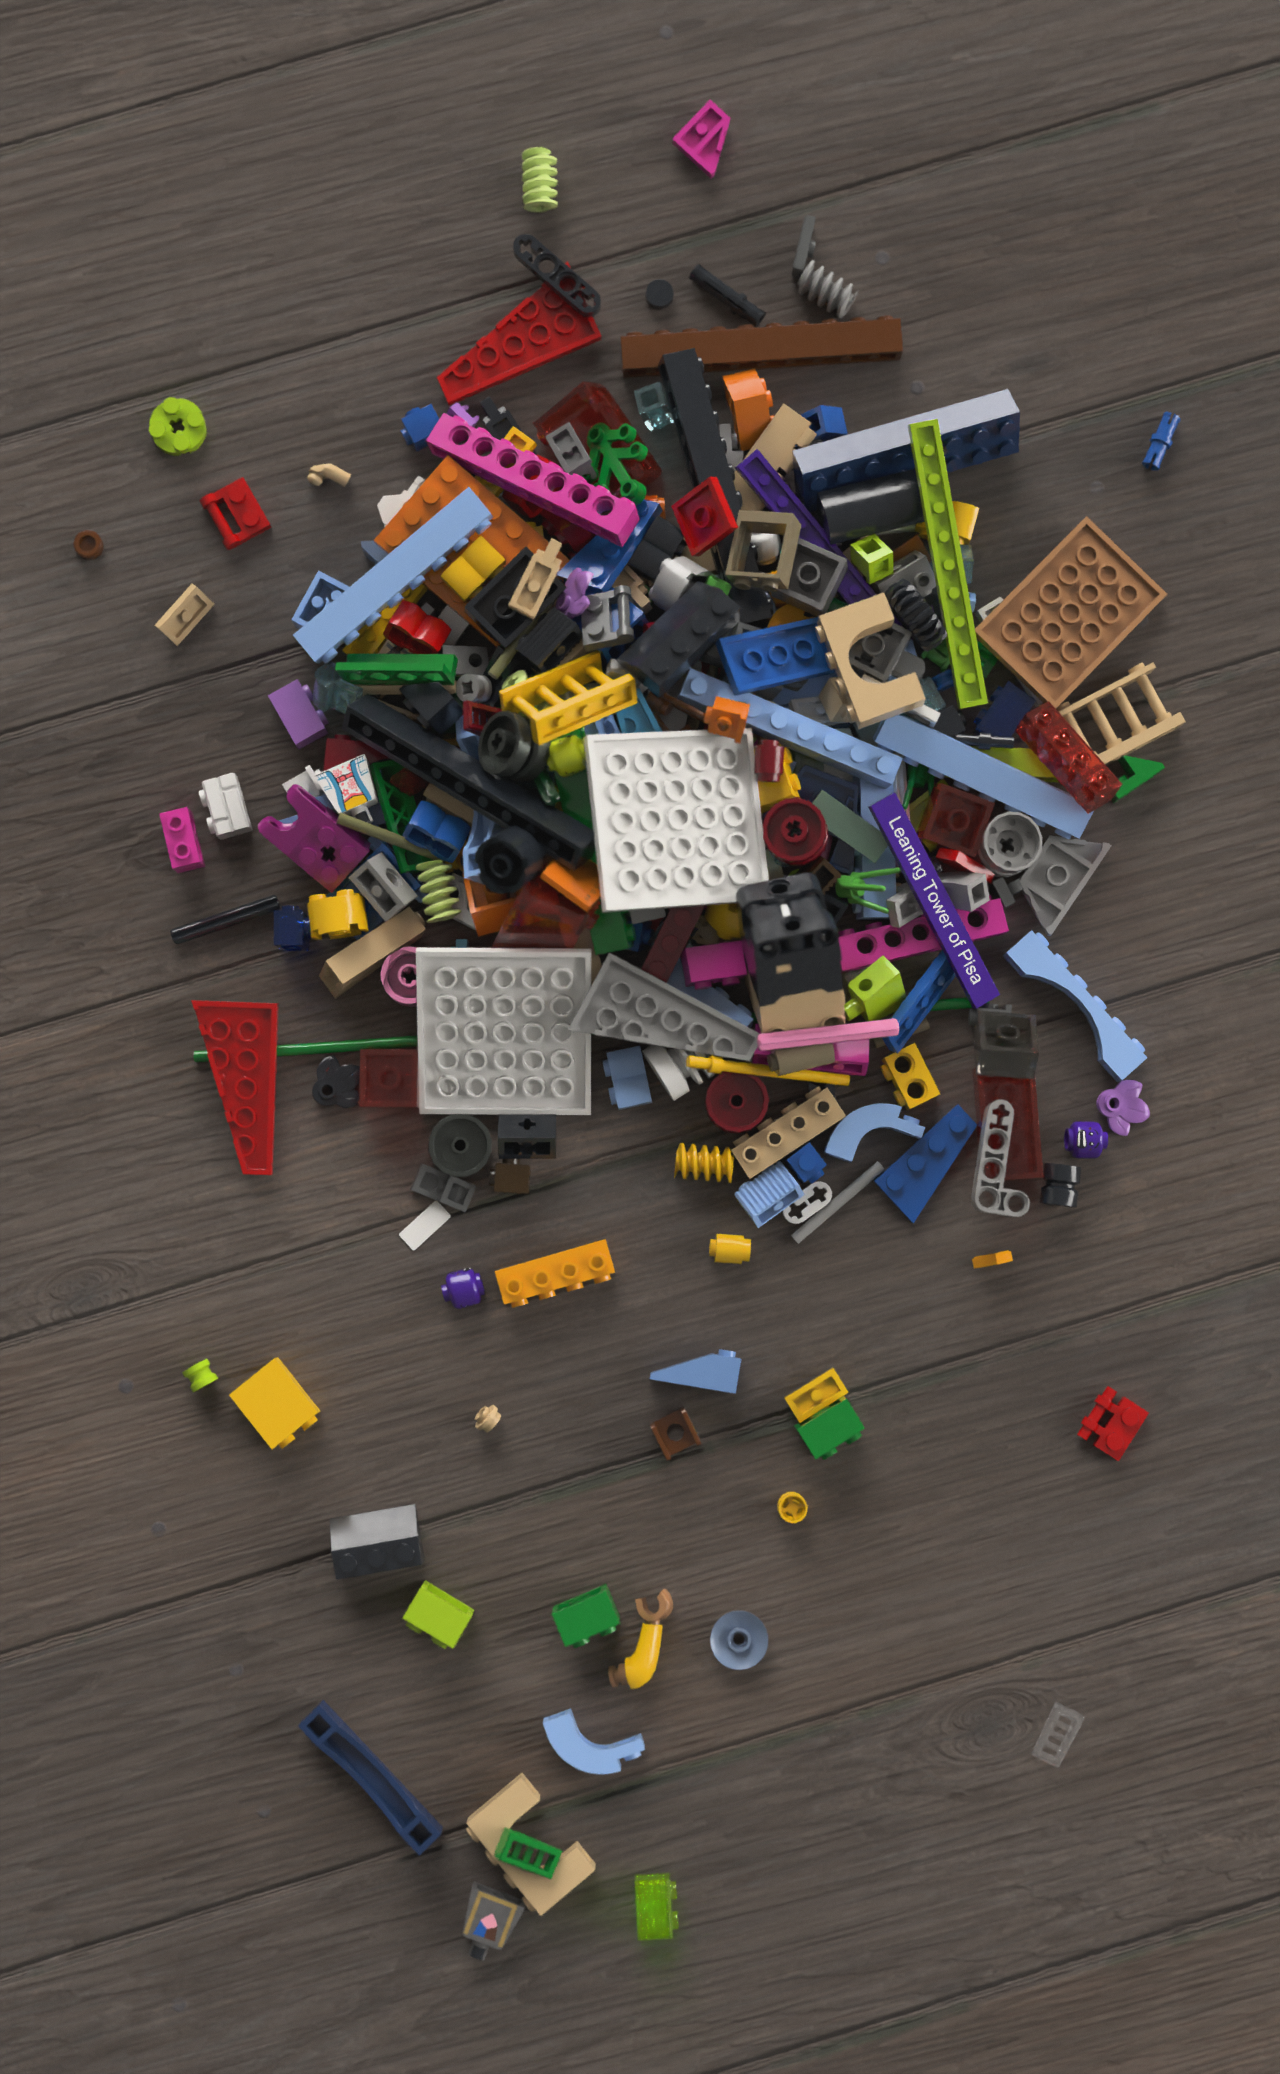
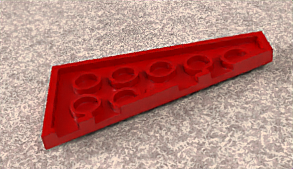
M570 278L563 279L560 282V288L564 291H571L576 285ZM543 283L541 288L531 297H527L495 325V328L487 336H483L478 340L470 351L464 356H460L437 377V381L448 406L596 343L602 340V336L593 317L588 318L580 315ZM580 290L578 296H580L583 299V307L586 308L588 305L585 301V298L581 296Z
M191 1000L208 1052L207 1056L219 1096L222 1099L227 1123H229L233 1136V1143L242 1173L273 1175L279 1003Z

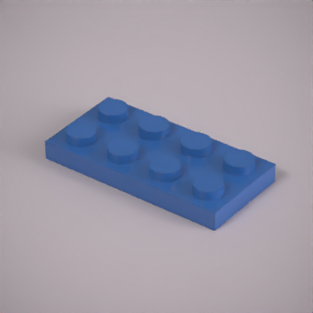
M819 617L719 638L715 645L734 696L835 673V669L830 670L826 661L825 653H828L825 642L820 643L815 632Z

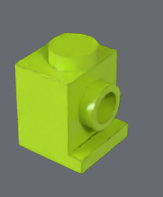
M876 534L869 535L850 544L851 562L866 576L869 584L894 573L893 551Z

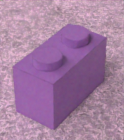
M297 679L268 695L298 749L328 734L324 726L329 722L321 708L315 711L311 704L315 697L307 684L301 686Z

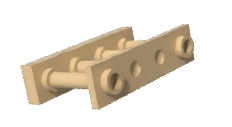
M1140 663L1128 670L1130 675L1072 705L1067 701L1054 710L1055 714L1049 719L1051 724L1063 720L1082 755V763L1076 768L1081 779L1118 760L1122 755L1126 756L1176 730L1186 722L1181 712L1173 716L1170 712H1166L1147 675L1156 668L1154 663L1147 666L1144 663ZM1135 681L1139 684L1157 717L1155 719L1156 725L1148 729L1146 725L1142 726L1122 689ZM1110 694L1113 695L1132 730L1130 733L1132 737L1123 742L1121 738L1117 739L1097 702ZM1085 707L1089 709L1107 743L1105 746L1107 750L1100 754L1092 751L1073 716V713Z

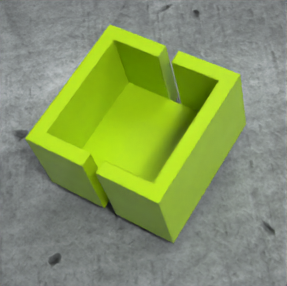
M425 1580L403 1619L407 1621L406 1626L413 1631L421 1633L423 1630L433 1636L431 1641L444 1649L447 1646L454 1648L470 1621L474 1609Z

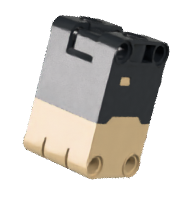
M802 873L741 887L736 893L740 939L747 970L745 985L761 1033L846 1024L839 934L832 915L826 911L824 894L817 876L812 873Z

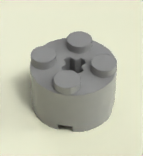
M687 557L667 558L660 565V573L655 580L654 586L649 591V598L658 608L666 612L697 581L705 584L708 575L714 576V574Z

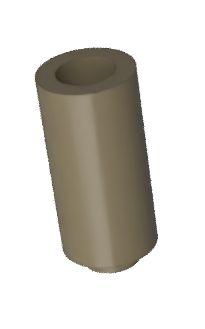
M832 1043L771 1050V1054L767 1055V1061L770 1071H775L778 1076L834 1063L835 1053Z

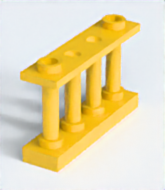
M598 650L499 691L502 711H509L515 714L522 712L531 722L533 741L538 745H542L638 703L635 678L630 674H626L612 680L602 672L601 653ZM592 681H596L601 685L591 690L583 687V685ZM569 691L576 695L565 701L558 697ZM545 701L551 705V707L540 712L533 707Z

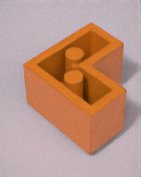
M755 368L722 376L726 402L732 413L734 430L737 434V442L741 451L750 450L774 417L773 415L770 416L769 408L773 407L770 390H767L764 378H759Z

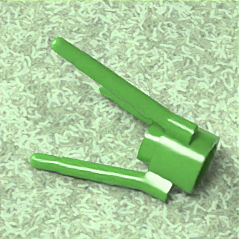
M888 868L841 875V878H838L836 882V894L840 898H848V903L859 904L888 914V908L859 898L864 895L865 891L883 892L886 889L885 886L865 884L862 879L900 873L901 869Z

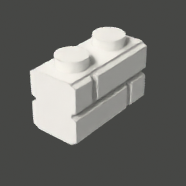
M229 773L201 782L203 790L199 791L203 807H209L211 817L206 819L211 834L216 833V836L223 840L253 830L239 780L235 773Z

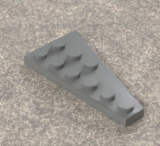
M611 953L608 954L568 1029L750 1061L758 1046L757 1036L760 1034Z

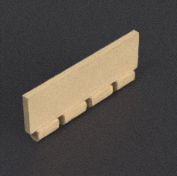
M783 403L744 459L758 449L776 472L780 468L789 474L793 469L792 451L795 450L794 447L796 445L800 448L809 446L817 434L809 428L811 422ZM735 471L733 482L736 491L738 490L742 497L743 504L741 510L762 511L765 505L740 474Z

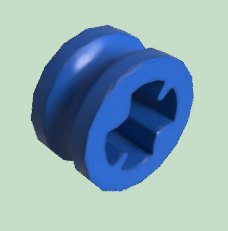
M951 669L931 679V682L937 686L935 689L936 693L954 686Z

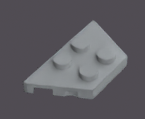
M1052 835L1047 838L1038 859L1026 869L1019 881L1023 887V890H1021L1048 936L1053 934L1112 845L1109 843L1087 842L1081 839L1069 840Z

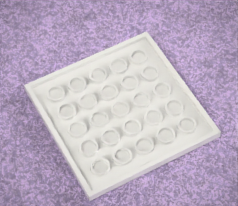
M752 728L744 729L740 744L735 743L733 738L708 733L707 730L601 734L584 737L603 912L736 903V893L741 887L769 880L757 774H754L755 754Z
M416 948L419 1114L591 1115V1034L568 1030L591 988V949Z

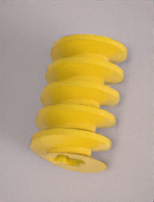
M680 1143L676 1151L674 1178L678 1171H681L683 1179H687L689 1172H692L694 1180H698L700 1174L704 1173L706 1181H709L712 1174H715L717 1182H721L723 1176L727 1175L728 1183H731L734 1155L731 1154L730 1147H725L723 1153L720 1154L718 1146H714L712 1152L709 1153L707 1145H703L700 1152H697L695 1144H691L689 1150L686 1151L684 1143Z

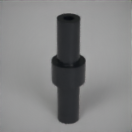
M980 732V735L957 734L956 740L968 746L979 747V750H990V747L1013 749L1014 737L991 736V733Z

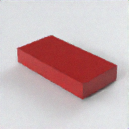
M939 848L936 858L956 871L986 874L987 883L992 882L995 874L961 851Z

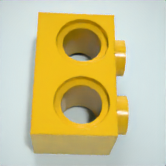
M915 1043L901 1049L898 1054L893 1053L882 1059L884 1065L880 1066L881 1071L887 1082L892 1080L896 1088L893 1095L899 1106H905L906 1110H909L940 1095ZM897 1058H905L908 1061L909 1070L906 1073H900L896 1070L895 1060ZM916 1083L921 1087L922 1094L920 1098L914 1099L908 1095L907 1088L909 1084Z

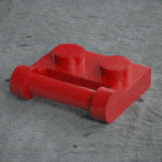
M244 477L214 493L205 495L199 501L203 509L208 510L224 539L223 544L227 550L234 549L272 528ZM222 501H225L241 529L237 534L232 532L217 505Z

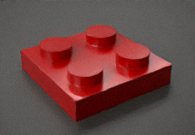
M708 477L671 506L692 557H700L738 529L717 477Z

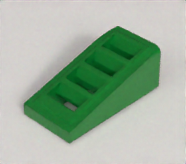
M505 1827L494 1855L499 1861L552 1879L563 1851ZM513 1840H514L515 1843H514V1845H513V1848H512V1850H511V1853L508 1854V1852H509V1850H510V1847H511V1845H512V1842H513ZM525 1844L527 1846L522 1855V1858L520 1859L518 1858V1855L520 1853L522 1845ZM534 1848L538 1849L533 1863H529ZM545 1852L550 1854L543 1869L540 1867Z

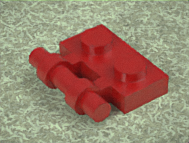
M1107 1386L1103 1394H1099L1095 1399L1096 1405L1089 1416L1083 1418L1081 1422L1082 1427L1077 1435L1087 1441L1093 1431L1098 1435L1093 1446L1119 1461L1149 1412L1126 1397H1122L1118 1405H1115L1111 1401L1117 1391ZM1108 1410L1112 1414L1105 1426L1102 1427L1097 1423L1104 1412Z

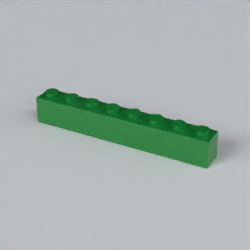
M583 726L555 738L551 742L571 734L576 735L579 739L584 738L585 727ZM587 768L567 777L560 776L554 770L563 812L594 830ZM596 849L593 857L590 859L595 864H597ZM600 899L596 906L586 912L595 955L634 946L633 941L636 940V933L633 924L628 922L627 912L629 910L603 912Z

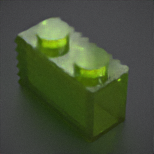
M670 1873L635 1875L638 1940L672 1939L673 1929H678V1911H672L671 1900L677 1899L676 1881H670Z

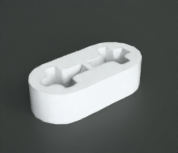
M814 1182L802 1190L805 1195L793 1203L795 1206L803 1202L806 1203L807 1207L800 1212L802 1217L799 1219L796 1216L790 1217L788 1213L791 1211V1208L788 1206L783 1210L784 1218L792 1224H799L808 1219L830 1202L832 1198L830 1186L824 1182ZM814 1187L826 1190V1193L823 1195L825 1198L823 1202L817 1199L810 1204L807 1200L814 1195L812 1190Z

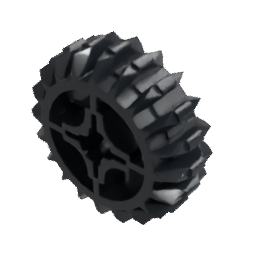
M901 579L898 582H894L884 592L892 613L902 624L903 628L913 632L911 638L921 649L929 652L931 649L939 646L947 637V631L942 622L909 581Z

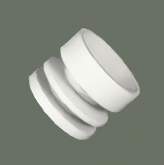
M653 1044L642 1050L649 1065L673 1101L690 1091L686 1081L687 1077L691 1076L698 1085L703 1083L698 1073L700 1069L687 1067L686 1059L687 1056L708 1058V1054L677 1048L667 1050L664 1046ZM701 1069L708 1079L715 1075V1073H708L707 1069Z

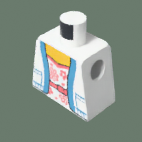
M365 754L314 775L338 814L341 812L370 824L373 822L368 808L376 805L378 799L369 762Z

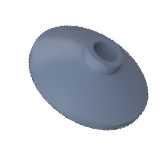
M739 1610L726 1613L716 1621L710 1635L711 1649L716 1659L728 1668L735 1670L751 1668L761 1661L767 1651V1630L762 1621L750 1612ZM738 1633L744 1636V1641L740 1644L733 1641V1637Z

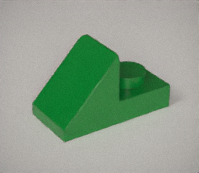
M1122 755L1118 762L1129 779L1124 775L1113 782L1111 785L1114 789L1107 795L1114 804L1160 773L1165 766L1160 762Z

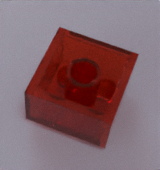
M936 783L933 786L916 834L919 839L942 848L961 851L968 857H975L995 803L946 784Z
M360 1049L359 1107L363 1109H419L418 1049Z

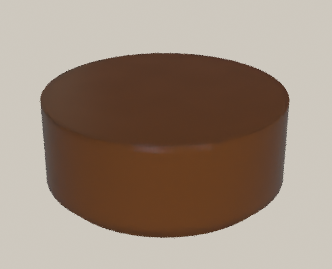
M84 530L76 535L73 543L74 549L81 558L93 560L101 555L103 541L96 532Z

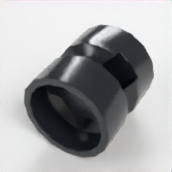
M1044 1163L1042 1179L1046 1181V1185L1041 1187L1039 1203L1077 1208L1079 1192L1075 1189V1185L1080 1183L1082 1168L1064 1164Z

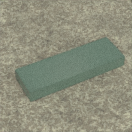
M821 790L812 803L820 809L828 830L876 863L888 846L881 831L827 792Z

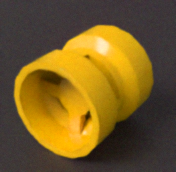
M796 1492L784 1493L777 1503L779 1514L789 1523L802 1521L808 1511L805 1499Z

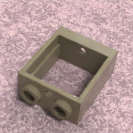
M739 510L736 522L738 529L734 531L725 575L734 587L742 590H749L751 587H759L769 592H776L778 589L788 590L801 530L800 522L793 513ZM752 533L784 535L776 574L744 572Z

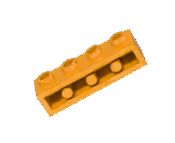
M606 1239L495 1271L503 1303H511L512 1308L528 1304L527 1298L538 1295L539 1300L556 1296L555 1290L566 1287L567 1292L583 1288L582 1282L593 1279L595 1284L611 1280L610 1274L615 1273Z

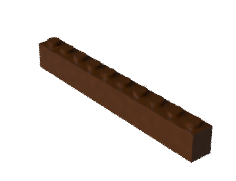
M880 316L876 320H865V318L856 317L850 319L849 322L827 319L818 324L798 321L793 325L782 326L780 323H770L765 327L756 328L753 325H741L737 329H726L725 327L717 326L711 328L710 331H698L695 328H688L679 333L659 330L654 332V334L643 335L641 332H630L626 336H621L623 378L660 376L658 363L662 355L695 348L697 357H701L703 361L704 373L742 371L754 368L758 370L897 361L901 359L903 353L901 318L893 319L892 316Z

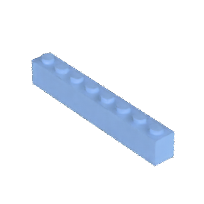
M468 487L294 633L293 636L314 662L319 664L323 661L326 664L338 654L336 651L338 647L343 643L349 645L359 637L358 631L367 624L370 627L382 617L380 614L382 610L387 606L393 608L404 598L401 594L407 589L411 588L414 590L426 580L424 578L426 573L431 569L435 572L445 565L448 561L445 557L451 552L455 551L458 553L470 543L468 541L470 536L475 532L479 535L488 529L492 524L489 520L493 518V515L472 489Z
M692 668L687 672L676 699L706 713L707 706L713 707L716 696L750 704L745 728H752V733L768 740H777L784 747L787 746L791 750L881 788L887 789L893 784L902 762V757L751 693L734 696L730 684Z
M903 714L881 721L873 736V740L878 743V748L890 753L895 751L904 755L902 760L915 767H918L919 763L929 767L928 773L940 779H943L946 775L955 780L953 783L955 786L965 791H969L970 787L980 791L979 797L988 802L994 803L997 799L1005 803L1004 809L1010 812L1021 813L1022 811L1030 815V818L1041 827H1045L1046 823L1056 827L1055 833L1069 840L1071 836L1080 839L1095 810V807L1090 803Z

